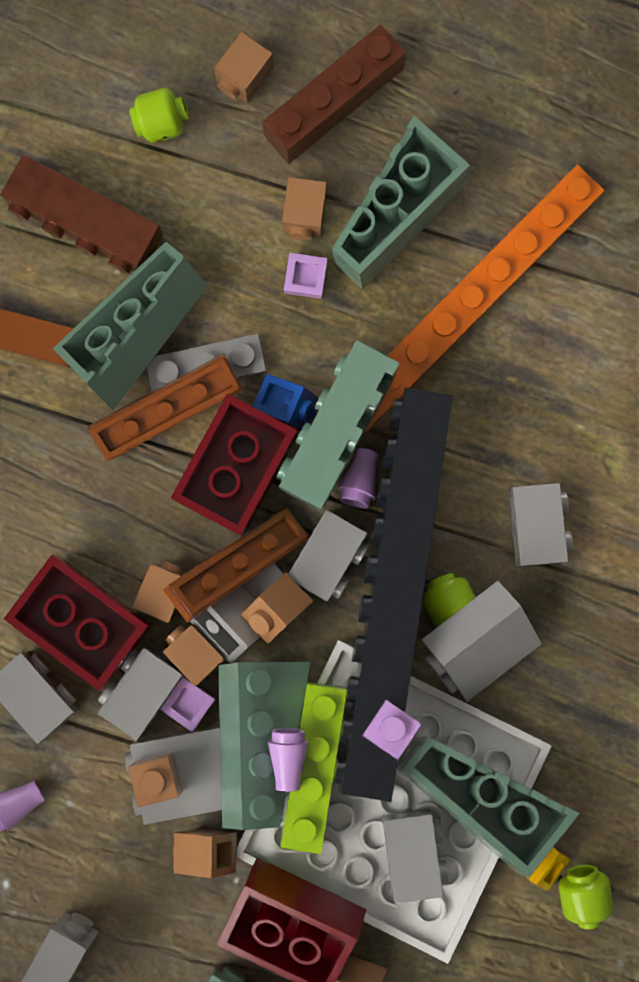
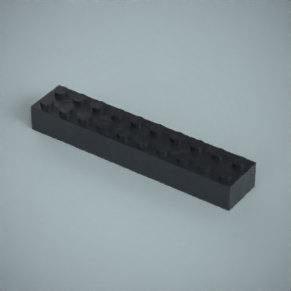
M405 387L402 398H394L393 407L391 408L388 430L395 431L394 438L388 437L382 468L389 469L388 477L382 476L376 506L383 507L382 516L376 515L370 539L371 545H377L376 556H369L364 577V583L371 584L370 594L363 595L358 615V622L365 623L363 636L357 635L354 641L351 662L359 664L357 676H350L348 679L345 702L352 703L350 718L344 717L342 720L339 742L346 743L344 759L336 758L333 783L340 784L339 792L341 794L392 802L398 760L362 735L385 700L403 712L406 710L453 395Z

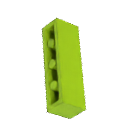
M307 682L300 729L305 730V739L309 741L300 781V790L289 792L281 848L321 854L347 688Z

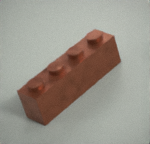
M380 24L263 120L264 137L282 158L290 164L404 70L406 52L383 25Z
M23 154L0 194L9 205L7 210L24 221H28L32 217L42 222L41 228L47 233L59 239H62L65 234L76 240L75 246L78 249L94 257L97 252L110 258L108 263L126 274H129L131 270L135 271L154 253L163 236L159 225Z

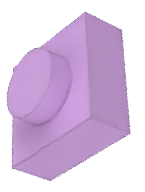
M289 253L284 294L322 299L327 258Z
M183 676L160 710L193 732L216 698L199 686L195 687Z
M385 700L362 736L398 760L421 726V723Z

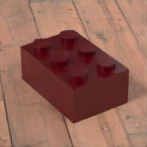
M227 393L175 488L171 499L242 537L246 534L298 437L297 430Z
M53 554L4 617L6 622L99 691L108 687L121 670L125 660L138 647L153 627L151 623L61 556Z
M257 857L232 908L217 945L293 982H336L358 940L367 909Z

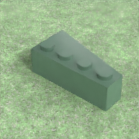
M413 116L410 120L404 136L399 143H396L380 175L375 177L361 206L357 207L332 248L335 264L362 289L470 183V164L416 116Z
M165 242L53 349L114 410L208 285L188 260L170 244Z
M358 340L355 341L349 355L344 353L333 373L337 377L331 389L325 388L314 407L318 410V413L312 425L306 422L299 433L295 443L299 444L300 447L294 459L287 457L276 476L282 480L279 485L280 490L320 512L323 510L393 382L400 364L399 362Z
M237 662L218 665L222 828L237 830L280 828L287 791L276 790V780L268 740L272 739V730L299 728L311 662Z
M421 737L397 766V769L517 874L528 878L580 814L512 780L510 777L476 762V760L431 737Z

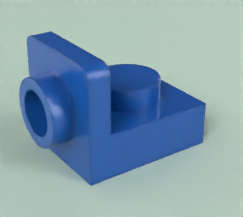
M266 373L252 407L301 431L306 422L311 423L315 419L318 410L314 407L319 397L303 386Z

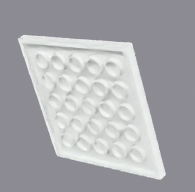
M340 640L337 641L317 682L318 684L347 688L350 676H357L359 664L351 662L352 646ZM412 676L410 677L405 713L421 723V726L398 759L397 766L421 737H431L476 760V762L532 789L552 745ZM345 702L343 718H350L351 702ZM339 742L337 758L344 759L346 743ZM396 769L392 802L341 794L339 792L340 784L332 783L321 854L281 848L289 792L286 793L280 828L244 831L236 848V858L253 866L258 857L367 909L364 922L447 964L499 858L398 769ZM429 809L432 818L440 819L443 843L436 844L438 860H446L449 884L442 885L443 897L394 904L382 815Z

